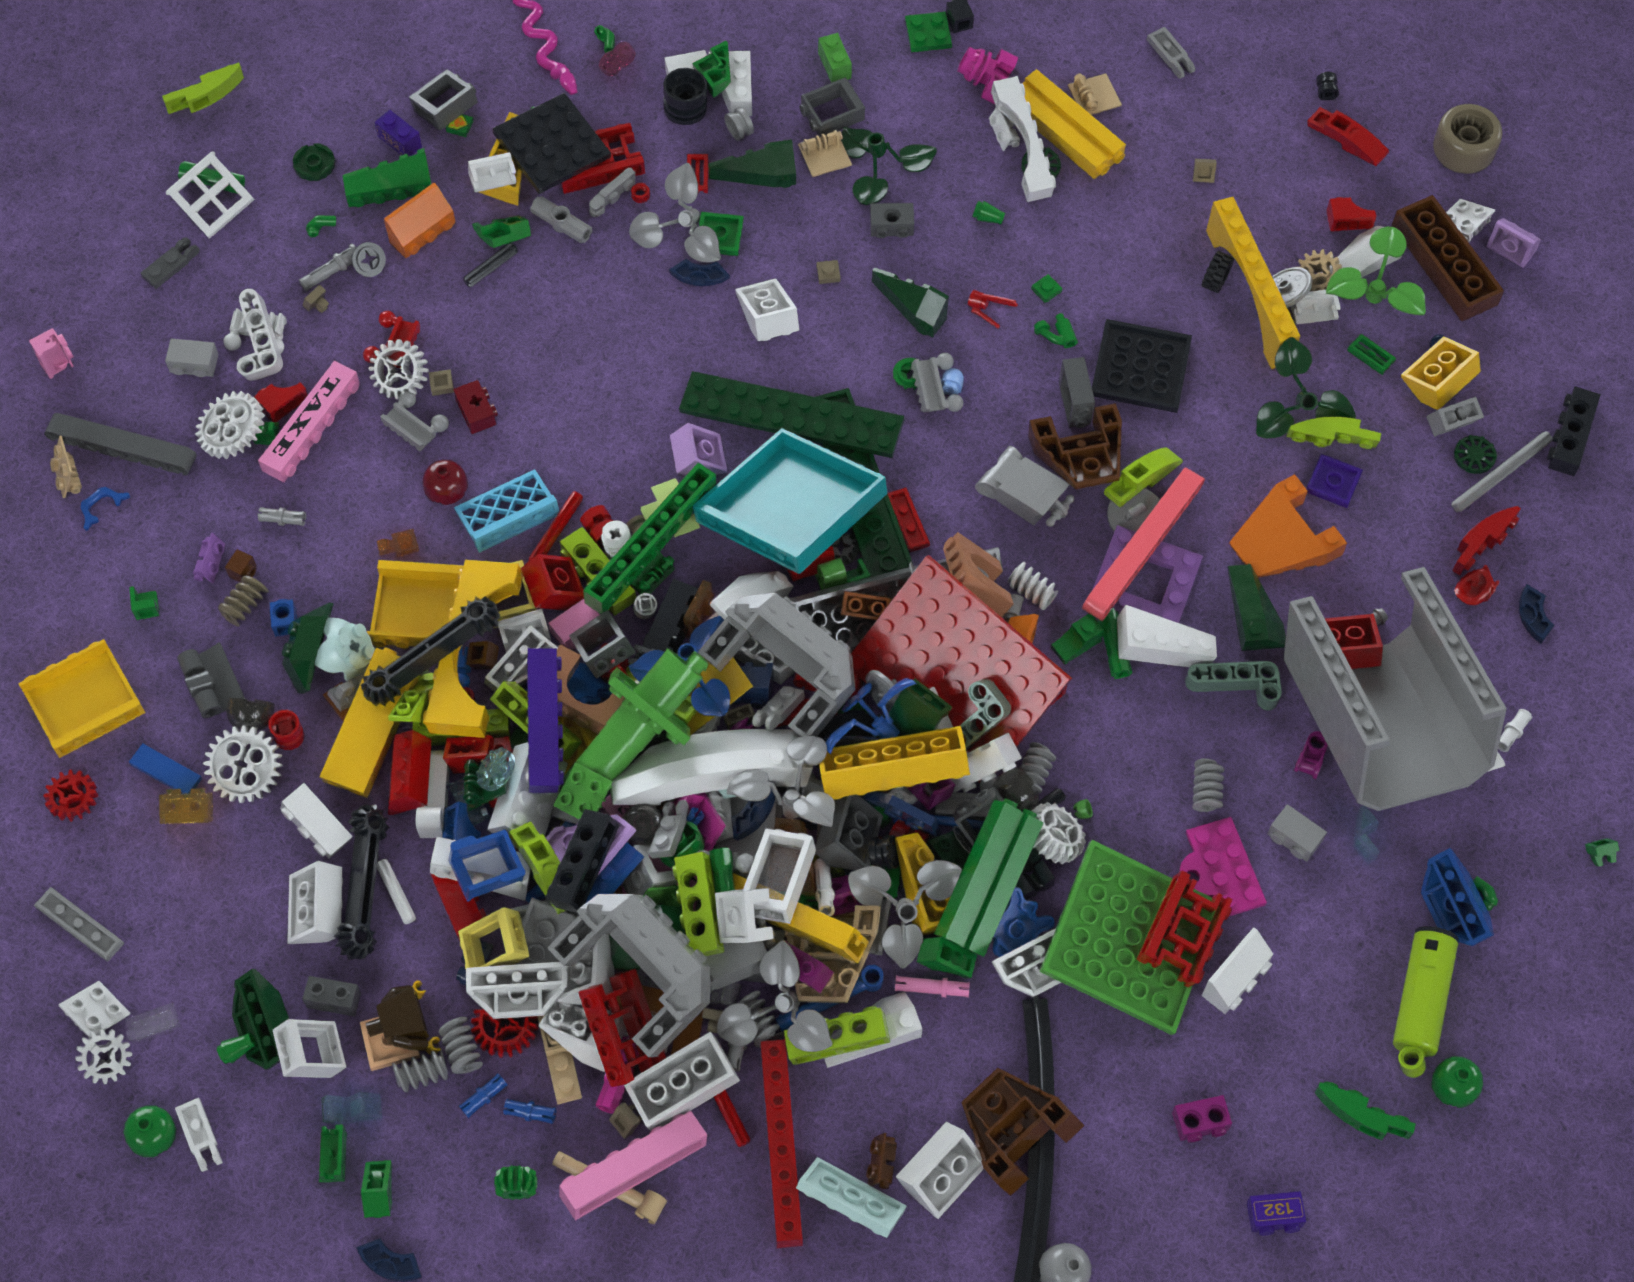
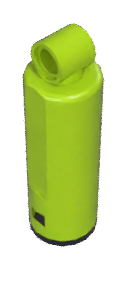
M1423 926L1415 929L1393 1038V1046L1400 1051L1398 1060L1401 1070L1406 1076L1411 1078L1419 1077L1424 1073L1426 1069L1425 1057H1432L1437 1054L1459 938L1456 934L1438 927ZM1408 1059H1418L1415 1065L1406 1064Z

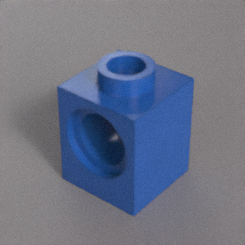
M279 599L276 602H270L271 627L275 637L289 635L288 628L291 622L297 619V610L293 599ZM282 615H288L285 618H280Z

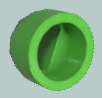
M1088 799L1080 800L1073 806V810H1077L1074 813L1077 818L1087 819L1093 816L1092 806Z

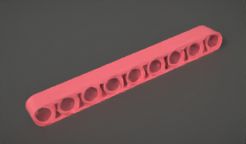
M1186 467L1182 470L1089 594L1082 606L1084 611L1101 621L1105 619L1204 484L1205 478Z

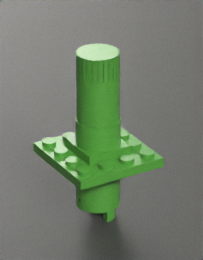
M667 649L639 684L616 667L610 675L608 684L610 685L609 690L618 698L624 696L622 703L575 762L613 781L629 766L639 752L643 751L656 734L660 735L663 730L667 731L666 737L674 744L678 745L680 742L685 745L690 739V727L678 718L674 712L702 680L701 672L703 670L706 671L709 663L695 650L685 661L672 650ZM573 765L563 776V783H565Z

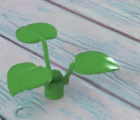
M1387 226L1376 230L1371 235L1369 242L1371 249L1377 254L1385 255L1378 278L1372 281L1369 287L1365 278L1361 279L1360 271L1352 267L1339 269L1333 274L1327 285L1326 294L1336 295L1344 299L1355 300L1366 294V299L1376 304L1388 296L1389 304L1399 311L1413 315H1424L1426 312L1425 295L1418 285L1411 282H1403L1398 285L1397 289L1392 287L1386 291V285L1381 280L1388 256L1398 258L1406 250V239L1403 233L1395 227Z

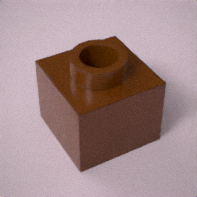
M237 549L226 564L225 569L230 578L242 583L241 579L243 576L253 577L255 575L256 564L253 556Z
M490 641L469 642L466 665L478 670L493 669L497 664L499 646Z

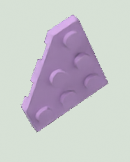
M617 814L611 815V817L620 826L599 874L637 831ZM564 826L555 827L546 837L560 862L565 855L568 843L572 839L577 826L567 828Z

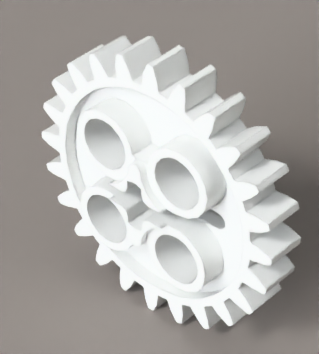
M232 391L230 397L224 393L222 400L217 397L216 404L209 403L210 409L203 410L206 414L205 417L198 418L202 423L196 425V428L200 430L195 433L199 438L197 442L211 457L215 455L218 459L222 456L228 459L230 454L236 457L238 450L244 453L245 446L251 447V440L257 441L256 433H262L258 427L264 425V422L261 420L265 417L261 412L263 408L249 393L245 395L242 391L239 394Z
M243 725L241 732H239V729L234 726L232 727V734L228 730H224V738L215 736L218 742L217 745L209 744L213 752H205V755L210 757V761L203 762V764L210 766V769L205 771L204 774L212 775V778L208 780V784L216 783L213 791L218 792L222 790L220 796L222 798L230 794L229 801L234 802L237 796L239 803H244L246 797L249 802H254V795L262 799V791L271 792L268 787L269 784L277 785V782L273 779L274 776H281L276 771V768L282 767L283 764L276 763V759L282 757V754L274 753L279 746L270 745L273 738L268 737L264 739L266 732L260 731L257 734V728L252 727L248 732L247 726ZM238 743L240 752L238 755L233 756L230 751L233 744ZM248 744H250L251 747H250V749H249L248 752H247V748H246V747H247ZM257 750H261L263 758L260 762L256 763L253 759V754ZM244 761L248 765L246 768H242L239 766V762ZM231 766L233 775L226 779L223 774L224 769ZM249 773H254L256 781L253 785L249 786L246 782V777ZM239 775H240V778H239L240 783H239L238 785H236V780L238 779V777H239Z

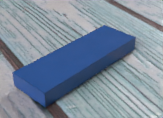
M143 743L129 761V764L188 798L202 780V777Z

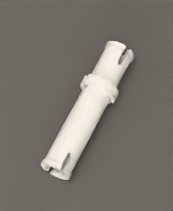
M819 858L814 863L817 886L815 898L819 904L818 911L832 916L835 912L833 905L835 892L831 886L830 865Z

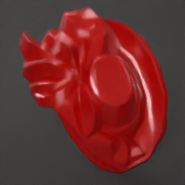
M1484 565L1483 568L1473 570L1463 576L1456 584L1454 592L1456 597L1468 605H1478L1490 599L1499 585V580L1494 582L1488 566Z

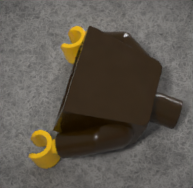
M420 980L415 981L412 986L404 985L391 988L382 998L381 1003L376 1006L379 1018L367 1022L366 1027L370 1037L384 1033L387 1042L395 1047L426 1051L430 1055L431 1051H434L437 1054L441 1048H435L432 1044L439 1043L440 1038L433 1037L429 1041L426 1039L429 1037V1033L419 999L423 997L426 990H417L422 985Z

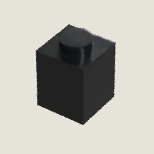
M952 0L946 2V16L953 33L972 29L974 14L968 1Z

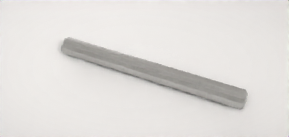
M1547 431L1542 432L1454 500L1451 504L1454 511L1462 512L1551 443L1553 437Z

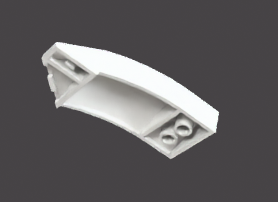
M790 729L724 730L690 735V739L685 745L680 742L676 745L670 740L650 746L613 780L611 784L613 787L612 789L610 788L613 805H660L663 801L679 797L724 790L728 788L730 782L738 774L754 769L766 772L769 776L768 782H774L776 787H795L799 761L789 758L787 746L793 739L799 736ZM805 762L802 768L800 787L807 786L813 769L812 765Z

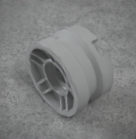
M742 107L736 108L733 113L725 114L726 126L736 141L742 140L745 135L749 136L754 133L751 118Z

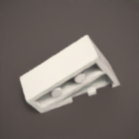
M729 51L731 82L721 92L729 112L733 113L736 108L742 107L749 116H752L750 51Z
M530 625L487 674L484 684L494 692H496L503 681H512L523 686L527 683L528 648L558 649V647Z
M1009 733L967 754L970 775L959 779L950 778L956 784L953 791L955 793L962 789L965 793L977 787L976 781L982 779L985 783L997 777L996 771L1002 769L1005 773L1016 767L1015 762L1022 759Z
M305 783L281 803L280 809L283 815L298 827L297 830L305 839L309 838L315 844L313 846L314 849L322 857L326 855L330 859L353 837Z

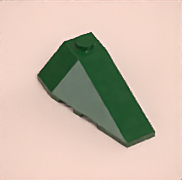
M792 139L764 144L765 148L745 151L746 154L737 158L729 156L709 163V179L768 187L788 188L796 185V167Z
M878 268L872 270L873 284L920 334L929 335L933 338L947 320L949 296L930 285L924 284L921 287L915 285L912 279L907 278L906 281H903L896 274Z
M1251 564L1228 566L1241 651L1285 648L1286 635L1284 625Z

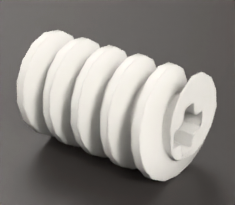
M611 521L602 528V542L605 554L609 560L631 538L628 526L621 521Z
M1022 562L1014 569L1008 579V583H1010L1012 589L1018 588L1017 592L1019 594L1025 593L1026 599L1032 598L1033 604H1039V608L1045 610L1058 594V590L1054 591L1055 583L1053 582L1047 586L1048 578L1045 577L1040 581L1041 573L1038 572L1034 576L1031 575L1033 568L1030 567L1025 571L1026 563Z

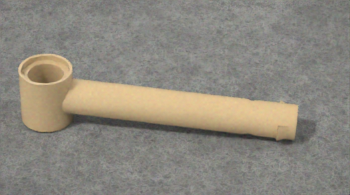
M561 1151L556 1154L552 1165L574 1176L582 1173L588 1166ZM631 1188L616 1197L637 1208L635 1214L641 1219L647 1218L651 1224L656 1223L667 1203L663 1196L651 1190H647L644 1195Z

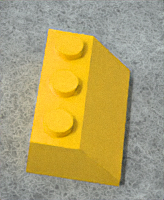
M1443 336L1401 374V378L1421 403L1439 410L1481 372L1479 352Z

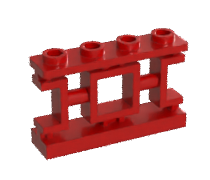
M631 123L618 124L614 127L595 131L611 152V158L562 182L561 187L564 194L610 183L628 167L635 171V176L645 174L644 159L640 151L630 154L627 144L635 143ZM620 141L621 147L610 149L609 143ZM624 155L625 160L614 161L613 157Z
M1182 870L1173 876L1136 960L1143 964L1149 962L1154 968L1160 966L1162 960L1169 962L1181 969L1177 981L1185 982L1184 986L1189 988L1196 983L1199 984L1205 974L1203 967L1205 963L1209 962L1214 953L1212 949L1214 942L1218 941L1222 935L1223 929L1221 926L1223 921H1226L1231 914L1232 908L1230 905L1233 899L1230 897L1223 898V895L1220 893L1214 895L1211 901L1193 892L1197 880L1189 879L1190 874ZM1181 897L1193 903L1191 910L1183 906L1176 909ZM1202 908L1210 913L1216 910L1211 922L1199 916ZM1181 917L1199 927L1193 943L1175 934ZM1162 939L1175 945L1172 953L1164 948L1158 950ZM1184 950L1192 955L1197 953L1193 964L1181 958Z
M636 969L612 975L609 980L613 990L607 993L604 992L602 984L593 985L579 991L581 1003L611 1087L626 1085L633 1081L634 1077L631 1067L638 1064L642 1073L666 1059L664 1050L657 1057H648L637 1044L636 1047L639 1055L636 1056L632 1045L635 1042L632 1038L652 1019ZM618 995L623 1006L622 1008L619 1007L616 996ZM605 1001H607L608 1006H609V1009H610V1012H611V1013H609V1014L607 1013V1010H606V1007H605V1004H604ZM620 1016L623 1018L629 1036L622 1041L614 1019ZM622 1049L624 1050L627 1061L625 1062L620 1051Z

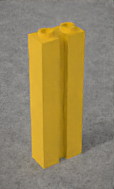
M1036 69L1025 78L1023 82L1025 88L1024 97L1026 102L1030 103V115L1032 120L1036 121L1037 131L1093 179L1099 175H1105L1114 163L1119 164L1124 159L1126 144L1039 70Z
M376 648L364 676H369L370 670L376 671L378 665L383 669L401 656H398L396 651L389 648H384L383 650ZM421 674L399 689L401 696L405 691L414 689ZM362 679L319 777L324 783L368 798L400 724L398 721H389L388 716L401 696L394 697L395 703L388 701L386 707L381 705V703L375 706L364 697L361 689V684L364 683V679Z
M733 873L735 890L744 889L747 879ZM758 884V886H757V889H764V888H766V887L761 886V885H759V884ZM769 889L770 899L784 900V895ZM799 902L790 924L765 920L767 923L857 964L869 943L864 936L860 935V932L855 927Z

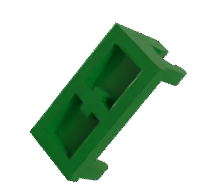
M336 1125L335 1129H327L326 1126L321 1127L319 1183L345 1182L347 1131L343 1125Z

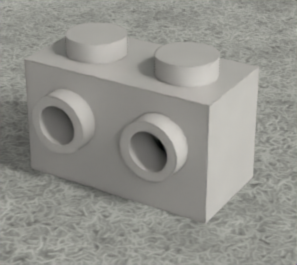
M171 339L165 362L169 372L176 375L189 374L198 377H213L219 354L214 342Z
M1287 804L1271 824L1267 834L1276 844L1285 846L1296 858L1307 862L1323 842L1327 831Z

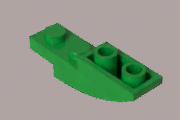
M1320 1082L1316 1087L1315 1094L1332 1113L1353 1128L1371 1137L1383 1140L1388 1132L1409 1139L1414 1133L1416 1123L1410 1122L1407 1117L1395 1115L1394 1117L1385 1114L1384 1110L1377 1107L1367 1108L1369 1098L1363 1096L1359 1091H1346L1338 1088L1339 1086L1332 1082Z

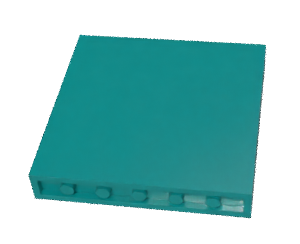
M781 428L693 505L697 523L800 574L888 493L886 479L882 474L876 473L863 465H859L844 456H840L827 448H823L810 440H806L795 433Z

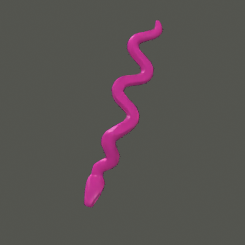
M512 0L518 7L533 10L523 21L521 26L523 33L530 38L547 40L546 44L536 54L537 64L551 71V78L554 80L559 79L561 86L570 95L576 94V80L566 65L547 58L557 46L558 38L556 34L548 29L533 28V25L542 16L543 8L541 5L532 0Z

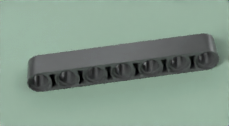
M60 413L53 414L44 432V435L52 441L58 440L59 436H62L64 444L79 445L78 448L93 452L98 450L101 454L116 458L120 456V459L135 463L139 461L141 462L140 464L154 468L162 467L161 470L176 474L181 472L184 476L189 474L197 456L195 451L185 446Z

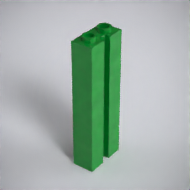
M1004 799L1003 802L993 801L934 933L983 957L988 950L1044 823L1036 819V813L1027 809H1023V812H1021V810L1017 809L1018 804L1008 799Z

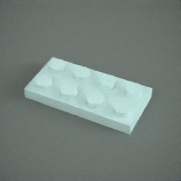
M818 1157L801 1177L796 1187L806 1196L815 1198L826 1204L828 1208L846 1215L852 1221L858 1222L871 1229L875 1234L886 1238L907 1207L905 1204Z

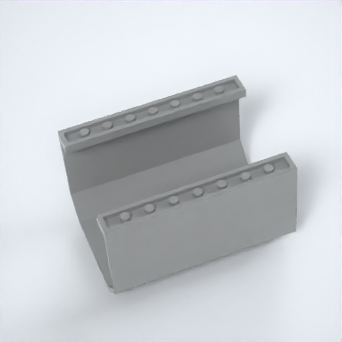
M1425 567L1402 572L1401 580L1414 601L1411 625L1389 644L1383 645L1382 664L1379 667L1351 669L1313 596L1291 601L1289 605L1284 661L1357 803L1376 811L1466 788L1473 784L1495 765L1507 710Z

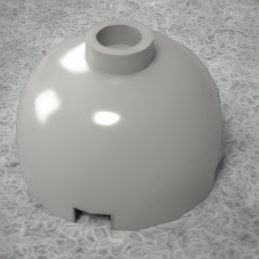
M1061 1243L1050 1247L1042 1254L1038 1265L1041 1282H1089L1091 1278L1092 1266L1089 1257L1082 1248L1075 1244Z

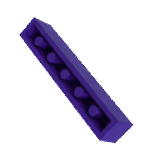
M528 648L529 793H558L559 785H563V770H559V762H563V747H558V739L563 738V725L558 724V716H562V702H558L557 693H562V679H557V671H561L562 660L561 657H557V648Z

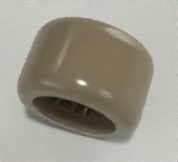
M1461 104L1451 108L1441 118L1434 136L1433 149L1437 159L1443 166L1457 173L1472 174L1482 171L1492 163L1501 143V123L1495 114L1479 105Z

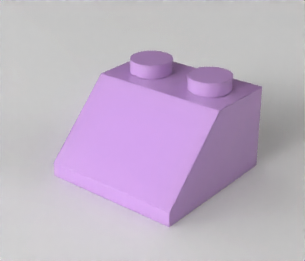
M1503 218L1496 222L1486 247L1524 268L1537 251L1541 239Z
M687 423L670 435L677 474L686 476L697 463H700L716 475L727 473L719 433Z

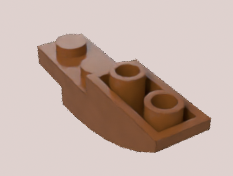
M844 591L841 615L877 620L893 598Z

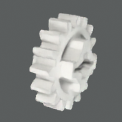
M101 1028L100 1035H96L91 1031V1039L82 1038L85 1044L84 1047L77 1046L76 1048L81 1052V1055L76 1056L75 1060L82 1062L77 1067L78 1070H86L83 1075L86 1079L92 1075L93 1083H97L98 1079L102 1078L103 1083L107 1084L110 1077L117 1081L116 1074L125 1075L126 1073L122 1069L123 1066L131 1065L126 1060V1057L132 1056V1052L125 1051L130 1046L129 1042L121 1043L124 1036L120 1034L114 1037L115 1031L113 1029L110 1030L109 1034H106L105 1030ZM100 1040H110L106 1045H97L95 1043ZM118 1048L121 1052L119 1062L115 1060V1052ZM88 1050L92 1053V1061L89 1065L86 1059ZM109 1051L107 1054L109 1059L107 1061L102 1059L99 1062V1052L106 1053ZM109 1067L110 1069H112L111 1071L105 1073L97 1072L101 1068Z

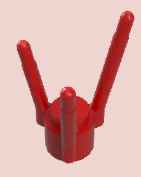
M973 290L968 299V306L972 307L971 312L979 315L997 329L1000 328V325L980 310H985L989 301L1013 307L1018 306L1016 300Z

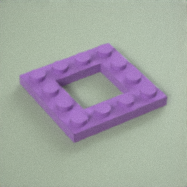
M1116 526L1093 589L1134 536L1135 531ZM1162 541L1147 561L1173 570L1161 605L1124 592L1113 608L1119 615L1125 605L1179 623L1203 556Z

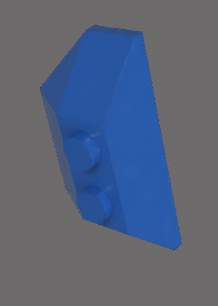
M1449 848L1428 859V867L1424 876L1421 894L1437 927L1451 931L1458 936L1459 942L1469 946H1474L1494 936L1491 916L1469 872L1453 850Z

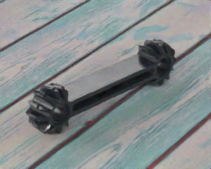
M476 596L472 602L467 600V606L461 607L462 613L386 668L383 669L378 665L376 671L370 670V675L363 676L364 683L361 684L366 700L375 706L381 703V705L386 707L388 701L395 703L394 697L401 696L399 689L476 634L483 637L486 631L492 633V627L498 626L497 620L500 618L496 604L493 601H489L486 597L480 600Z
M364 804L351 813L352 818L348 821L352 826L348 832H353L355 838L345 923L337 927L338 933L334 935L338 940L335 947H340V955H347L348 960L366 958L368 954L374 951L373 945L377 943L373 938L376 932L370 930L379 843L387 836L386 831L390 828L386 824L389 818L383 816L384 810H378L377 805L369 806Z

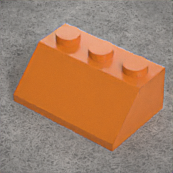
M433 183L385 217L384 222L389 243L407 258L418 253L420 248L426 243L433 242L444 230L451 229L455 223V217L451 206L439 187Z

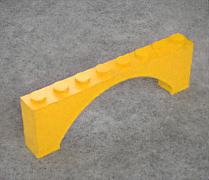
M1234 197L1214 201L1206 232L1213 247L1220 246L1226 249L1235 258L1246 277L1259 316L1264 347L1263 353L1271 369H1274L1275 356L1280 345L1289 337H1294L1299 341L1300 334Z
M465 560L463 568L459 570V586L454 590L455 602L453 608L449 610V622L462 613L461 607L467 606V600L472 602L476 596L480 600L486 597L495 604L512 595L519 596L523 580L520 565L517 563ZM460 646L441 659L438 669L434 670L433 689H430L428 693L429 705L427 710H424L423 723L431 734L485 738L490 717L485 706L478 705L471 699L460 684L458 676Z

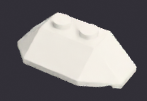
M1056 928L992 961L1005 985L1035 997L1061 983L1039 972Z
M561 962L466 968L467 994L493 1019L544 1016L568 987L567 966H564Z

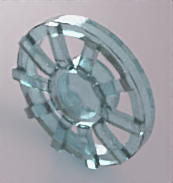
M503 747L489 751L485 759L480 761L481 765L479 770L476 771L477 783L487 791H494L502 787L513 773L515 767L514 755ZM508 757L509 761L503 763V761ZM491 779H493V785H489Z

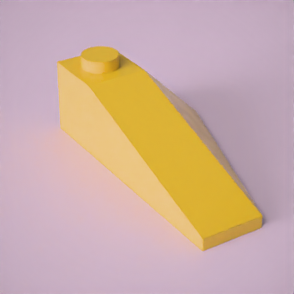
M918 833L895 838L906 898L912 901L915 899L919 888L923 886L917 879L919 869L927 862L934 861L935 857ZM925 890L922 892L919 904L916 905L918 914L912 921V924L919 926L923 936L935 933L950 897L938 901L929 898Z

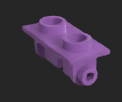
M211 533L210 537H206L202 541L199 557L203 558V560H197L193 571L194 579L197 581H203V578H206L209 582L214 583L218 573L225 543L214 533Z

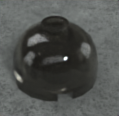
M229 698L226 707L229 723L238 729L245 725L248 728V732L252 727L257 728V731H261L269 726V720L275 712V704L256 699L251 701L247 700V698Z
M1014 768L1005 773L1002 772L992 785L1003 800L1008 799L1017 803V809L1021 810V812H1023V809L1031 811L1039 803L1038 791L1034 793L1031 787L1034 782L1026 772L1019 768Z
M637 804L629 807L622 814L621 818L637 831L627 842L632 847L634 845L650 847L656 831L661 826L660 822L663 819V813L656 806L650 804Z

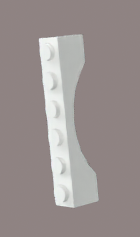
M1018 76L993 81L991 94L996 109L1015 124L1026 145L1028 165L1021 184L1027 202L1052 197L1053 190L1056 188L1055 177L1050 175L1049 159L1044 157L1043 142L1041 138L1038 139L1036 133L1037 124L1031 118V106L1025 100L1023 83L1020 84Z

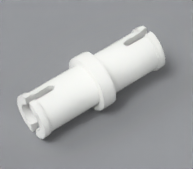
M1519 709L1514 719L1505 725V731L1500 737L1498 747L1500 751L1508 752L1514 741L1523 735V729L1532 719L1529 711Z

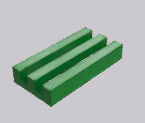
M1360 334L1347 349L1348 352L1381 375L1396 361V357L1363 334ZM1359 342L1363 343L1364 345H1366V346L1369 347L1370 349H1369V350L1366 349L1364 346H1362L1361 344H1359ZM1376 353L1386 359L1387 362L1376 356Z

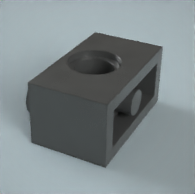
M913 203L870 204L871 237L885 238L887 236H898L906 238L913 236Z
M309 976L302 1000L306 1007L310 1009L355 1017L361 992L357 984Z

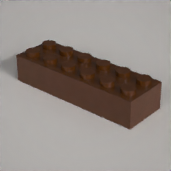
M1433 195L1396 211L1391 226L1403 233L1407 248L1461 321H1465L1498 306L1504 293L1503 288Z

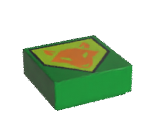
M464 114L460 115L446 126V132L467 137L474 122L473 117Z

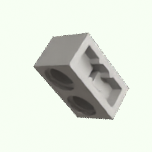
M1476 397L1439 409L1426 416L1434 437L1484 418Z

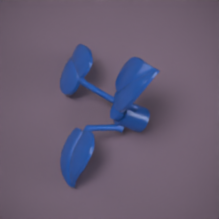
M717 616L699 625L692 632L690 643H685L679 647L678 656L686 661L694 650L698 653L724 619L721 616ZM653 650L645 653L629 666L630 672L640 682L664 652ZM702 679L699 682L701 687L696 688L691 695L693 708L705 716H724L730 707V693L727 686L719 679H711L706 684Z
M904 678L888 690L883 699L878 703V707H881L885 718L883 716L877 717L862 700L873 687L871 683L864 685L856 695H853L845 703L842 711L847 712L859 702L875 720L872 723L874 729L867 727L854 718L844 723L827 738L825 742L827 752L831 754L835 744L853 726H858L871 733L874 737L878 736L880 739L896 737L900 731L892 724L893 719L889 716L885 705L897 693L911 685H915L916 682Z

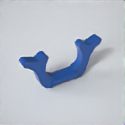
M101 487L83 500L80 507L85 516V531H88L92 524L99 522L98 517L91 515L89 512L92 505L101 498L111 497L115 505L120 506L123 500L130 498L129 493H117L107 487Z

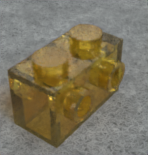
M191 788L190 793H181V789H166V793L159 795L160 824L208 823L213 821V793L205 792V788Z

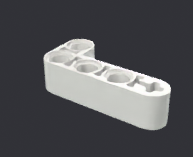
M245 289L239 296V302L255 353L240 358L237 362V370L247 380L254 381L278 373L283 367V360L263 298L255 290ZM262 318L258 325H254L256 319ZM268 337L267 343L260 345L261 340ZM274 357V362L271 365H266L268 359ZM249 365H253V369L246 373V368Z
M431 751L427 806L417 807L416 828L420 838H443L445 807L448 804L449 788H446V785H449L450 768L443 760L444 751Z

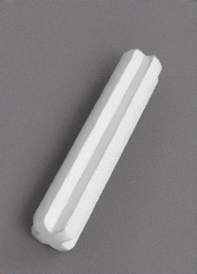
M383 859L377 862L379 874L403 923L409 924L415 921V914L389 861Z

